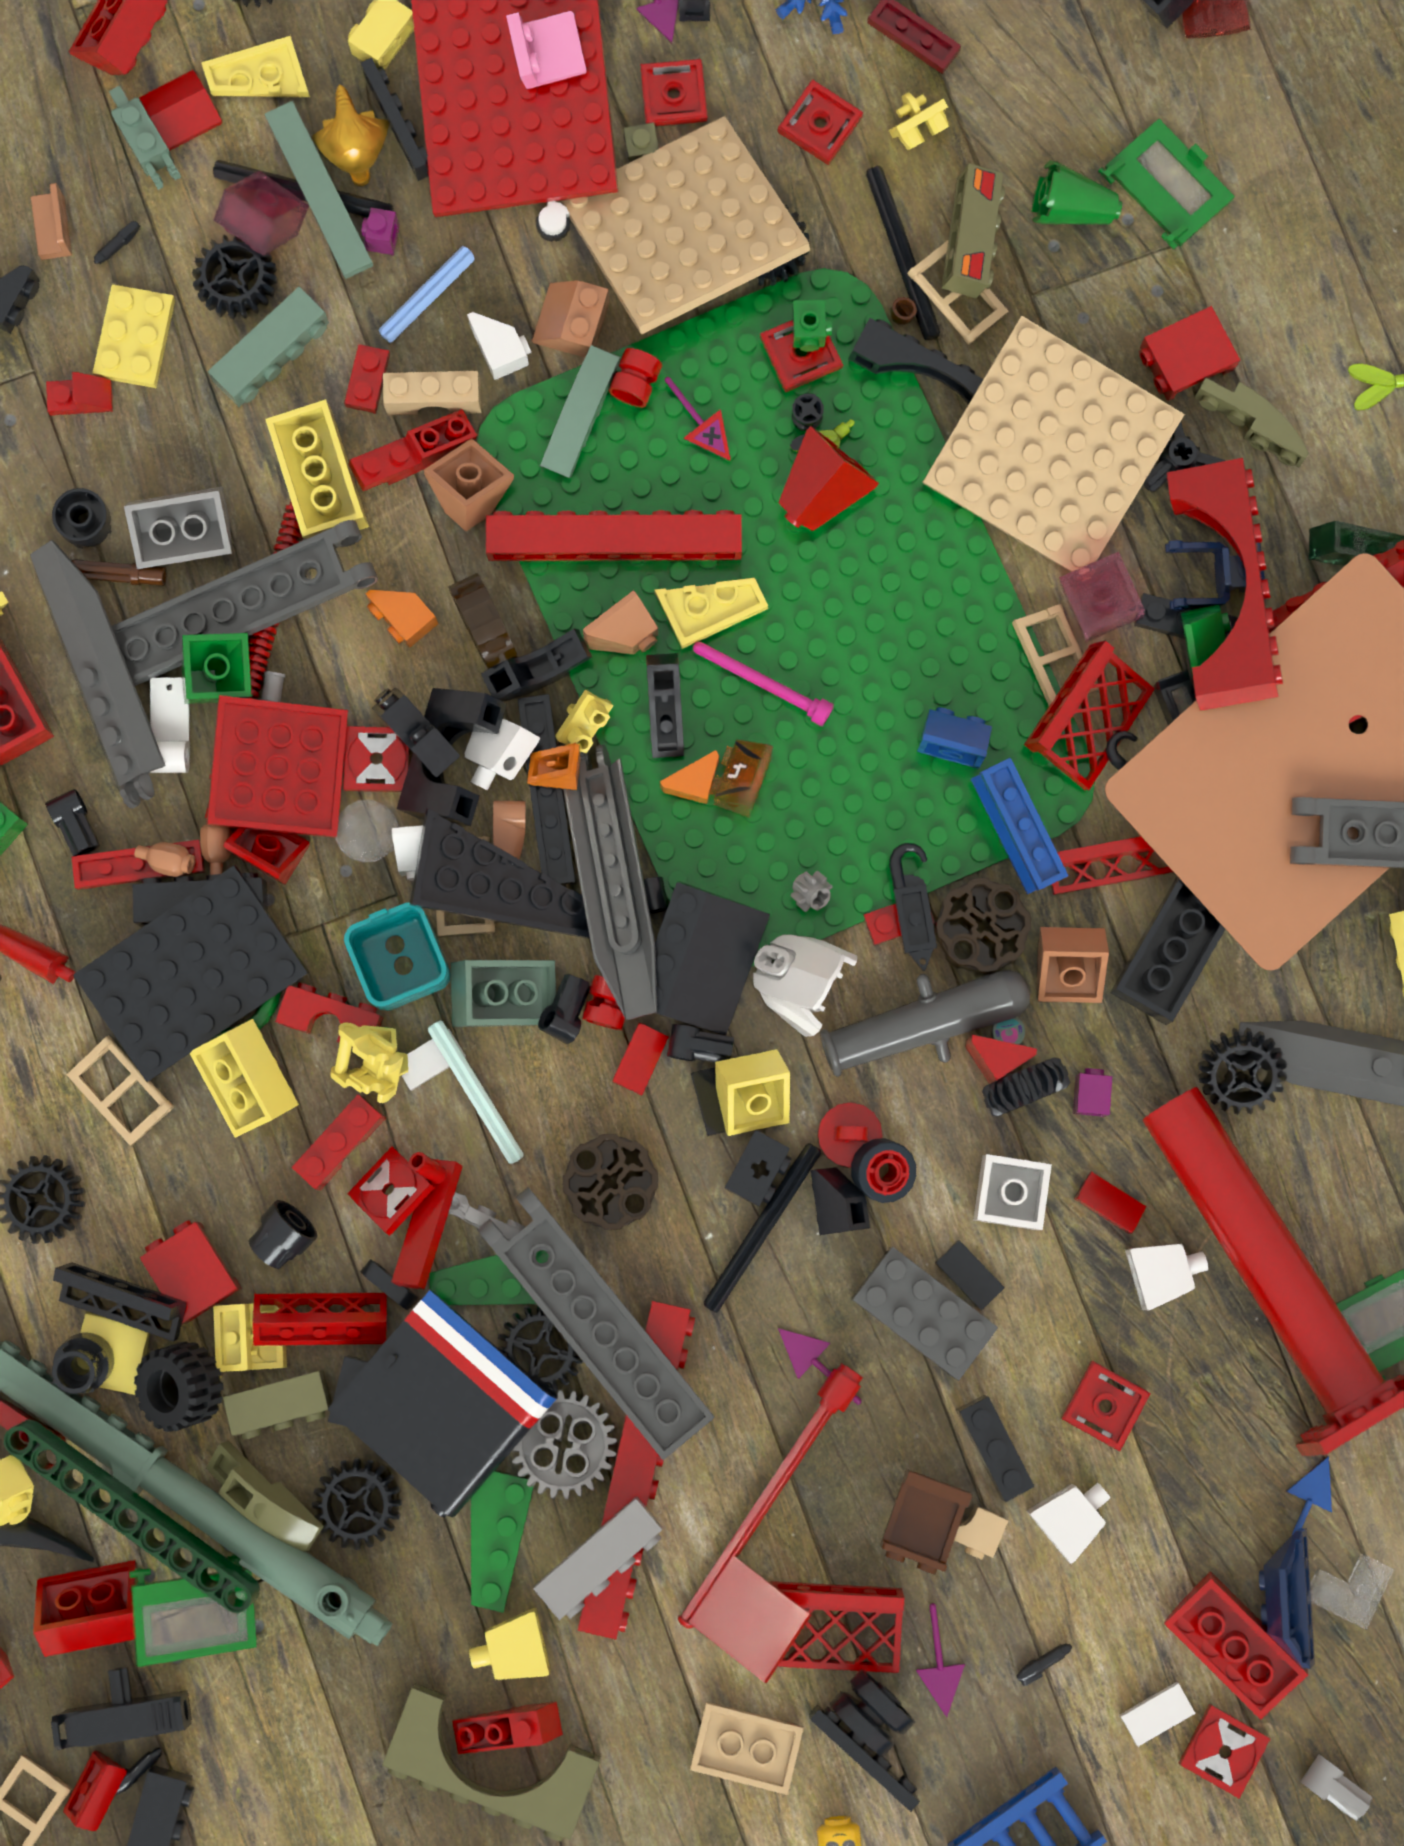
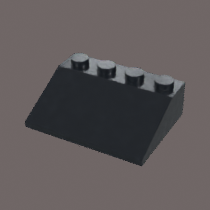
M678 881L655 941L657 1013L727 1035L770 914Z

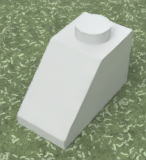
M474 312L467 314L470 328L494 380L529 366L527 354L531 353V350L524 335L518 337L514 327Z
M423 825L392 828L398 872L401 876H406L407 880H414Z

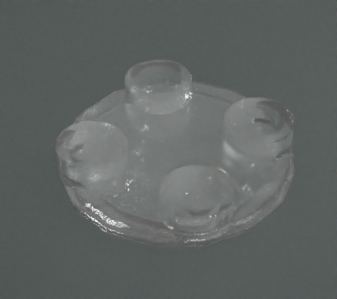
M371 799L358 800L348 805L339 815L338 832L335 838L341 851L351 860L362 863L375 862L394 850L392 828H398V822L393 812L383 803Z

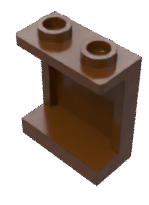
M906 1469L880 1543L881 1548L887 1550L885 1556L904 1563L905 1558L917 1561L918 1569L936 1575L937 1569L945 1572L948 1566L946 1564L965 1508L969 1507L972 1494Z

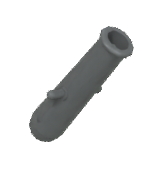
M1001 970L936 993L932 990L929 977L925 974H920L917 977V985L920 992L918 1000L828 1032L826 1029L820 1031V1039L833 1075L839 1077L842 1074V1070L927 1044L935 1045L939 1060L946 1063L951 1058L947 1043L950 1037L1016 1018L1026 1011L1030 1004L1028 985L1019 972Z

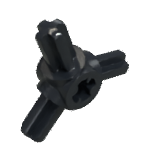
M1180 421L1165 446L1164 452L1159 456L1160 462L1150 471L1143 485L1147 490L1155 492L1167 481V472L1226 460L1199 452L1200 447L1196 446L1189 436H1185L1182 422ZM1180 456H1185V460L1182 461V458Z

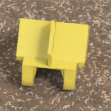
M352 1023L340 1024L338 1034L341 1037L335 1066L331 1068L330 1077L343 1088L351 1086L358 1092H364L365 1094L375 1091L378 1093L377 1102H387L396 1095L399 1076L407 1073L409 1070L408 1055L403 1052H396V1029L366 1025L358 1027ZM351 1050L364 1059L361 1068H354L352 1070L348 1068Z

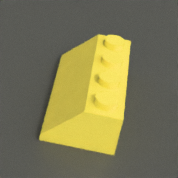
M326 399L265 419L302 537H313L347 520L356 521L359 530L369 527L352 471L348 466L349 462L333 412Z

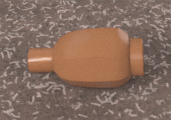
M206 818V824L200 830L201 852L204 859L210 863V875L222 874L223 863L231 855L223 845L232 835V830L230 827L207 825Z
M160 842L150 848L138 845L135 850L136 858L147 860L149 866L154 871L164 875L178 877L184 873L190 874L194 869L195 856L189 854L187 849L181 845Z

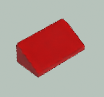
M639 1022L612 1082L642 1096L669 1037Z
M1092 1171L1074 1197L1076 1201L1128 1234L1134 1232L1147 1207Z
M94 1750L63 1809L64 1814L76 1827L96 1831L126 1775V1770L101 1752Z

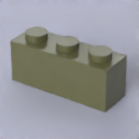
M324 1370L223 1397L231 1435L241 1434L242 1440L262 1435L261 1428L273 1425L274 1431L294 1426L293 1419L305 1416L306 1422L325 1418V1411L332 1404Z

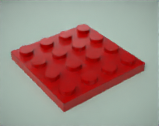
M219 695L207 825L336 838L348 710Z

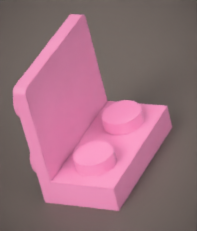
M572 11L526 23L523 22L519 13L506 16L520 78L527 89L582 75L587 72L575 16Z

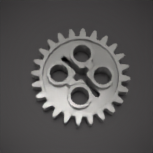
M559 1390L557 1400L512 1450L520 1454V1456L512 1460V1463L514 1465L523 1464L524 1466L518 1472V1475L520 1477L530 1475L526 1484L528 1487L538 1482V1494L542 1495L549 1488L552 1499L556 1498L558 1491H562L565 1500H569L570 1490H575L577 1495L582 1497L583 1486L586 1485L591 1491H594L592 1480L596 1478L604 1482L605 1479L600 1471L602 1469L612 1470V1466L606 1462V1459L617 1456L615 1452L609 1450V1446L617 1444V1439L610 1438L607 1434L614 1431L615 1427L614 1425L604 1426L603 1423L609 1418L608 1413L597 1415L600 1409L599 1403L588 1407L589 1396H584L579 1402L577 1401L576 1391H572L569 1399H565L562 1390ZM571 1416L572 1422L567 1438L573 1446L572 1448L565 1449L562 1471L560 1474H556L555 1470L560 1449L555 1443L556 1441L561 1442L563 1440L566 1417ZM548 1417H556L560 1421L558 1431L553 1434H547L542 1430L543 1421ZM581 1423H587L592 1427V1434L586 1440H579L574 1436L575 1428ZM543 1449L550 1450L553 1453L552 1463L546 1467H540L535 1462L537 1453ZM574 1456H581L586 1461V1466L580 1473H571L568 1470V1461Z

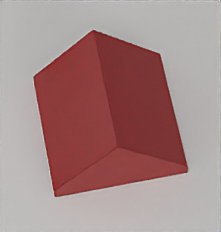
M238 828L224 842L223 847L232 855L286 885L311 842L293 833Z
M977 1035L970 1036L965 1043V1048L989 1084L1008 1074L1037 1053V1048Z

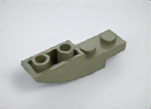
M1205 378L1194 398L1200 401L1199 403L1202 407L1210 411L1217 410L1223 413L1233 424L1249 427L1244 439L1250 441L1249 444L1259 451L1267 450L1276 455L1277 459L1287 466L1295 465L1300 467L1309 452L1294 427L1277 408L1241 382L1238 383L1234 392Z
M229 1441L220 1443L206 1467L223 1485L218 1494L240 1514L265 1532L303 1552L309 1551L323 1525L281 1482L271 1485Z

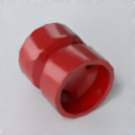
M627 348L624 350L619 362V367L622 370L615 373L608 390L612 396L626 404L645 407L653 391L650 384L657 381L662 369V363L647 352Z
M594 975L590 988V994L593 996V999L586 1002L582 1020L622 1031L625 1017L604 977Z

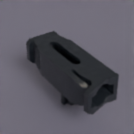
M128 1667L108 1670L112 1702L66 1709L64 1712L52 1716L51 1720L53 1742L56 1750L76 1746H94L183 1731L192 1724L187 1690L132 1698ZM64 1722L67 1740L60 1737L59 1725Z

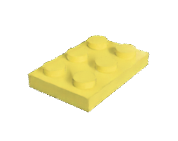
M112 284L93 375L113 381L156 388L175 304L174 296Z

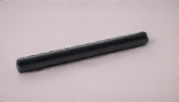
M217 160L214 164L213 174L217 179L306 201L296 179L222 160ZM337 190L349 213L369 217L371 208L394 211L392 204Z
M881 166L872 167L867 170L866 177L908 296L916 305L917 311L915 315L925 340L935 339L939 336L940 329L930 300L919 285L907 274L917 264L886 176Z
M811 1143L805 1145L769 1203L704 1300L703 1305L714 1313L719 1312L820 1157L821 1150Z

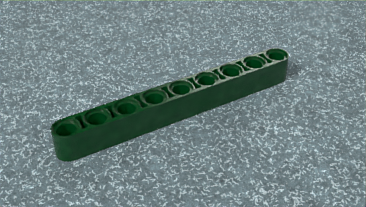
M22 1421L6 1432L4 1445L10 1454L232 1613L244 1612L258 1598L260 1586L254 1577L37 1421ZM20 1430L28 1435V1445L20 1440ZM47 1450L55 1454L56 1464H52L47 1460ZM73 1470H78L82 1474L83 1483H78L74 1479ZM100 1489H104L109 1493L110 1503L104 1502L101 1499ZM127 1509H132L136 1512L137 1522H133L127 1517ZM154 1528L160 1529L164 1533V1542L155 1538L153 1534ZM181 1548H186L191 1552L192 1561H187L181 1556ZM208 1568L216 1569L220 1576L219 1581L209 1577ZM235 1587H239L246 1592L247 1600H241L236 1596Z

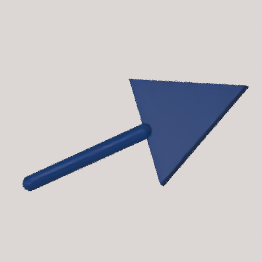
M1329 1456L1287 1490V1492L1306 1500L1292 1535L1303 1527L1312 1504L1332 1512Z

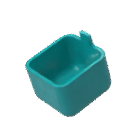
M410 902L389 910L384 908L370 914L369 918L351 925L345 932L344 943L364 993L369 1002L380 1010L391 1011L445 988L450 981L451 972L431 922L421 907L411 906ZM392 936H399L404 940V949L399 954H391L386 949V942ZM403 956L410 958L413 962L411 972L406 975L398 974L394 968L395 961Z

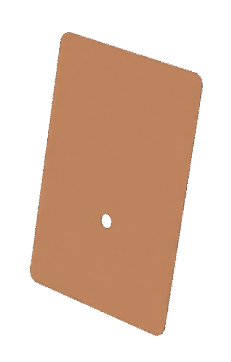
M1359 554L1354 557L1270 633V637L1276 636L1279 655L1273 656L1274 665L1280 664L1283 684L1277 685L1279 697L1200 711L1196 700L1107 781L1105 786V794L1111 804L1249 956L1265 970H1276L1285 964L1389 869L1385 867L1290 864V847H1319L1320 816L1291 815L1292 798L1310 797L1404 802V588L1370 554ZM1355 715H1361L1367 720L1368 727L1362 734H1355L1349 728V721ZM1350 827L1347 831L1348 837L1353 840L1358 837V830Z

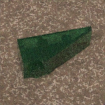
M1336 520L1309 529V560L1333 565H1346L1359 554H1370L1373 556L1394 548L1398 542L1404 540V535Z

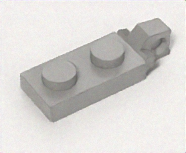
M454 1193L449 1213L468 1224L479 1228L487 1220L491 1219L508 1241L525 1228V1226L508 1219L507 1223L495 1219L497 1213L484 1206L479 1205L476 1210L469 1206L465 1195Z

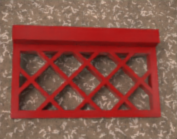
M1106 640L1089 645L1024 744L1032 752L1041 753L1084 790H1090L1109 761L1106 748L1103 752L1096 753L1093 734L1105 732L1106 741L1108 742L1113 735V731H1116V733L1128 731L1155 690L1153 686L1113 653L1115 648ZM1108 662L1116 668L1118 681L1106 683L1104 668ZM1127 683H1134L1142 690V693L1134 702L1128 701ZM1106 686H1119L1120 704L1109 705ZM1099 687L1101 706L1089 708L1087 694L1091 688ZM1122 707L1123 722L1118 727H1112L1110 709ZM1102 710L1105 729L1092 730L1090 711ZM1076 713H1082L1084 732L1072 733L1071 718ZM1085 735L1088 754L1076 756L1073 737ZM1066 738L1068 757L1060 758L1051 750L1058 739ZM1089 757L1091 771L1085 779L1078 773L1076 759Z
M770 1581L772 1585L806 1609L810 1614L814 1610H824L831 1618L819 1630L808 1620L805 1625L813 1635L801 1646L794 1641L792 1645L796 1650L788 1657H784L778 1667L860 1671L862 1668L867 1672L899 1673L902 1614L904 1611L902 1588ZM831 1610L839 1612L835 1615ZM848 1611L857 1612L864 1619L852 1632L839 1620ZM864 1612H871L872 1614L868 1617ZM881 1613L895 1614L894 1625L884 1634L873 1623V1620ZM836 1623L847 1636L833 1648L822 1634ZM869 1625L880 1638L866 1649L855 1636ZM894 1634V1641L892 1643L888 1638ZM819 1639L829 1652L821 1659H812L804 1650ZM852 1641L862 1654L854 1661H845L838 1651L848 1642ZM885 1642L893 1651L892 1663L877 1662L871 1653ZM800 1654L803 1656V1658H796ZM834 1656L837 1660H829V1659ZM866 1658H868V1660H869L870 1662H862V1661L865 1660Z

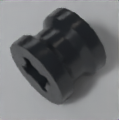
M808 393L802 394L795 399L792 406L791 419L797 429L807 431L810 426L814 429L820 426L824 410L822 401L818 396Z

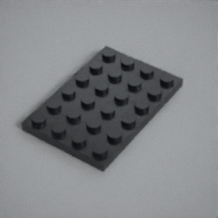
M234 865L73 974V976L143 1078L148 1082L183 1059L192 1050L205 1044L286 989L289 985L308 974L309 971L238 867Z

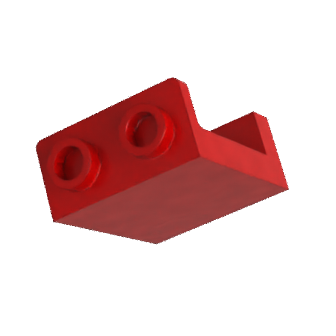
M1212 306L1144 337L1139 350L1142 363L1145 367H1150L1154 375L1153 382L1156 390L1160 395L1164 394L1167 401L1174 399L1177 393L1204 381L1205 378L1208 379L1219 373H1222L1224 376L1234 371L1240 362V358Z
M190 1220L174 1228L173 1232L175 1235L166 1241L159 1238L145 1247L147 1253L139 1257L162 1294L187 1302L182 1324L191 1322L242 1289L236 1277L230 1275L203 1231L204 1226L202 1223L194 1222L192 1224Z

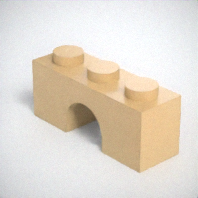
M478 371L383 373V404L387 415H419V409L431 406L446 408L450 414L463 409L465 414L481 413V381Z
M975 1504L970 1516L960 1523L954 1541L965 1545L964 1552L983 1560L984 1555L993 1558L1008 1520Z

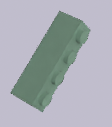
M297 287L207 371L212 381L238 407L244 402H251L257 396L259 388L265 382H271L281 373L282 367L289 360L297 359L304 351V346L311 339H318L323 335L329 324L325 311L300 287Z

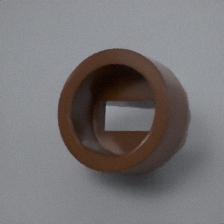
M907 297L897 298L890 309L892 321L897 325L903 326L910 323L917 311L915 303Z

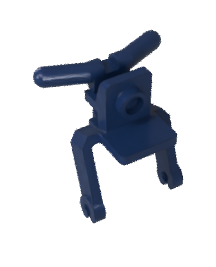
M1181 540L1169 541L1168 544H1165L1166 553H1214L1216 593L1218 594V598H1175L1173 601H1170V610L1204 608L1214 605L1221 607L1230 600L1232 589H1239V593L1246 591V570L1238 555L1229 556V547L1224 546L1220 542H1184ZM1257 543L1258 552L1261 551V543ZM1261 571L1262 580L1265 579L1264 571Z

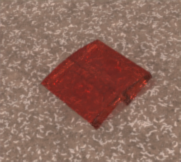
M1195 0L1182 13L1186 38H1208L1251 30L1247 0Z

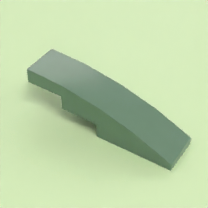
M593 345L590 346L564 404L540 466L568 478L572 477L581 450L587 443L596 417H599L621 357Z

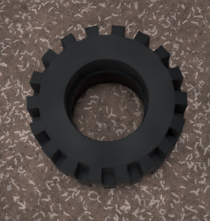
M180 1342L151 1351L150 1354L142 1358V1363L138 1364L136 1369L138 1376L134 1377V1384L137 1385V1390H134L135 1397H138L140 1402L138 1406L141 1411L145 1412L147 1421H153V1425L157 1429L163 1428L165 1432L178 1431L208 1421L219 1410L217 1404L222 1403L223 1398L220 1391L224 1390L223 1382L220 1381L222 1374L220 1368L217 1369L215 1365L217 1361L213 1356L209 1357L208 1350L205 1347L199 1348V1344L195 1342Z

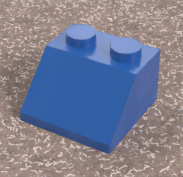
M938 707L936 711L930 709L917 752L979 769L986 757L992 726L985 725L986 721L978 717L967 716V719L954 716L955 712L946 708Z

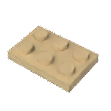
M706 1701L690 1770L788 1795L804 1727Z

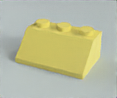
M253 1019L197 1047L189 1053L235 1138L299 1105Z

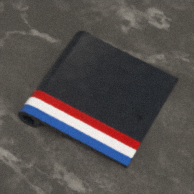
M430 1289L327 1410L431 1502L430 1506L435 1513L443 1518L446 1516L453 1518L555 1402L557 1394L542 1379L536 1376L530 1378Z

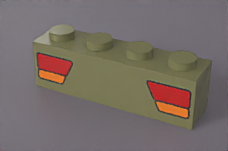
M968 163L957 177L942 289L977 298L985 288L988 289L994 276V271L990 270L991 261L996 255L998 246L997 242H994L995 233L998 231L1001 223V215L998 214V210L1005 194V187L1002 186L1003 173Z

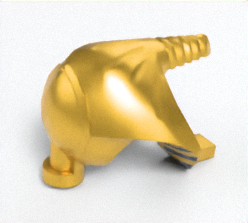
M338 85L336 89L335 118L324 120V128L312 135V141L330 162L342 171L350 173L355 185L364 186L370 181L369 168L374 165L383 147L390 123L386 119H376L374 111L358 114L347 89L343 85Z

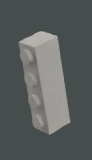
M636 1496L535 1584L533 1589L559 1620L565 1615L571 1619L585 1606L582 1602L585 1597L591 1592L595 1596L600 1594L611 1583L607 1579L616 1570L622 1574L636 1562L633 1555L641 1548L648 1551L662 1539L658 1533L663 1530V1527Z

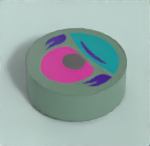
M1018 1018L996 1023L992 1027V1038L995 1040L1019 1045L1025 1036L1024 1025Z

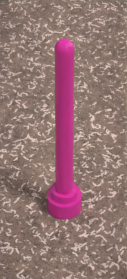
M696 642L693 645V651L696 654L805 710L807 716L811 717V721L823 727L834 707L833 703L823 698L821 701L816 698L813 701L702 642Z

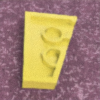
M291 36L201 62L212 96L310 97Z
M755 578L716 582V584L690 585L678 589L666 590L665 588L655 590V595L682 649L768 609V604Z

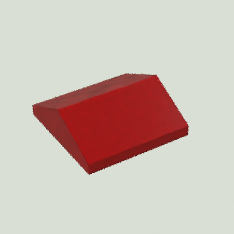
M194 70L139 97L141 104L169 151L223 124Z

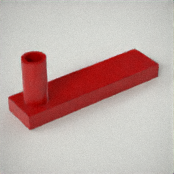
M416 1152L409 1159V1167L427 1179L435 1188L413 1211L391 1282L401 1287L425 1290L463 1166L456 1161L431 1159L422 1152Z

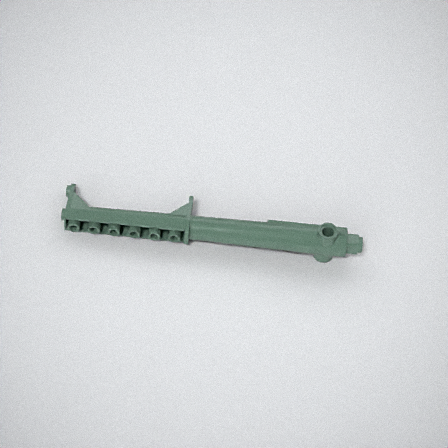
M4 1340V1342L0 1341L1 1392L113 1472V1477L138 1495L144 1489L238 1556L241 1559L239 1564L348 1639L357 1634L368 1643L379 1646L393 1623L373 1608L377 1600L361 1590L353 1579L342 1577L309 1553L282 1542L256 1526L233 1508L217 1492L164 1458L168 1449L163 1446L155 1448L153 1446L155 1442L149 1436L138 1432L136 1435L126 1428L128 1423L115 1414L109 1416L101 1411V1404L87 1395L81 1397L78 1394H71L61 1390L55 1383L52 1384L53 1377L46 1373L48 1368L43 1363L33 1358L30 1361L19 1354L21 1349L7 1340ZM333 1592L340 1595L342 1604L335 1601Z

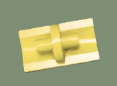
M907 92L902 95L903 106L898 108L896 112L900 118L909 114L910 118L893 127L889 132L893 139L899 137L907 150L916 147L924 142L917 125L925 121L932 136L949 127L943 111L948 107L945 100L942 99L921 111L920 106L927 103L926 97L922 94L914 98L911 93Z
M584 690L577 703L570 704L566 709L569 715L555 735L557 741L566 745L579 744L580 751L587 753L593 744V736L600 727L606 725L610 718L608 713L613 707L611 701L599 698L591 692Z

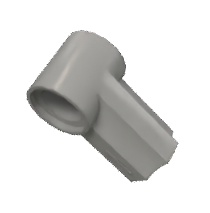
M1318 1754L1300 1782L1323 1800L1328 1799L1338 1809L1357 1821L1367 1812L1373 1797L1343 1775L1344 1772Z

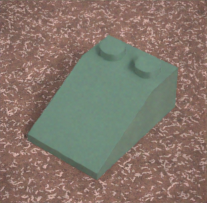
M462 960L451 962L452 1027L538 1025L540 1015L555 999V960Z

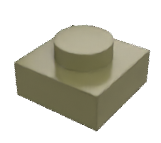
M654 123L624 127L629 162L646 154L654 153L659 149Z

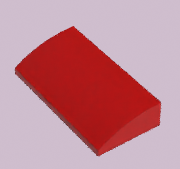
M1211 1571L1189 1592L1164 1621V1624L1260 1720L1308 1676V1669H1303L1268 1635L1267 1626L1263 1625Z

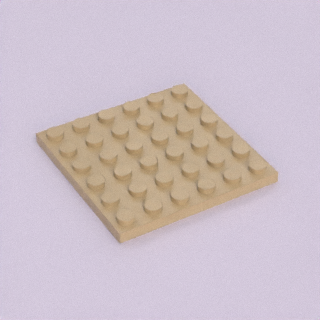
M725 116L660 147L654 153L646 154L616 169L619 192L560 200L561 204L568 209L569 218L641 335L810 251L808 240Z
M1021 316L922 483L1079 578L1086 580L1185 414L1024 316Z

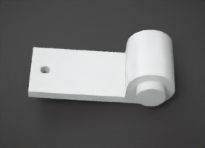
M150 678V727L166 765L163 768L150 771V773H188L190 767V704H184L183 678Z

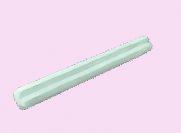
M440 1020L429 1026V1034L508 1163L514 1164L522 1159L524 1154L444 1022Z

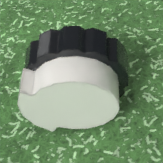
M555 201L547 202V206L539 212V216L536 218V228L543 239L551 242L555 240L557 242L565 238L567 232L570 231L569 212L563 204Z

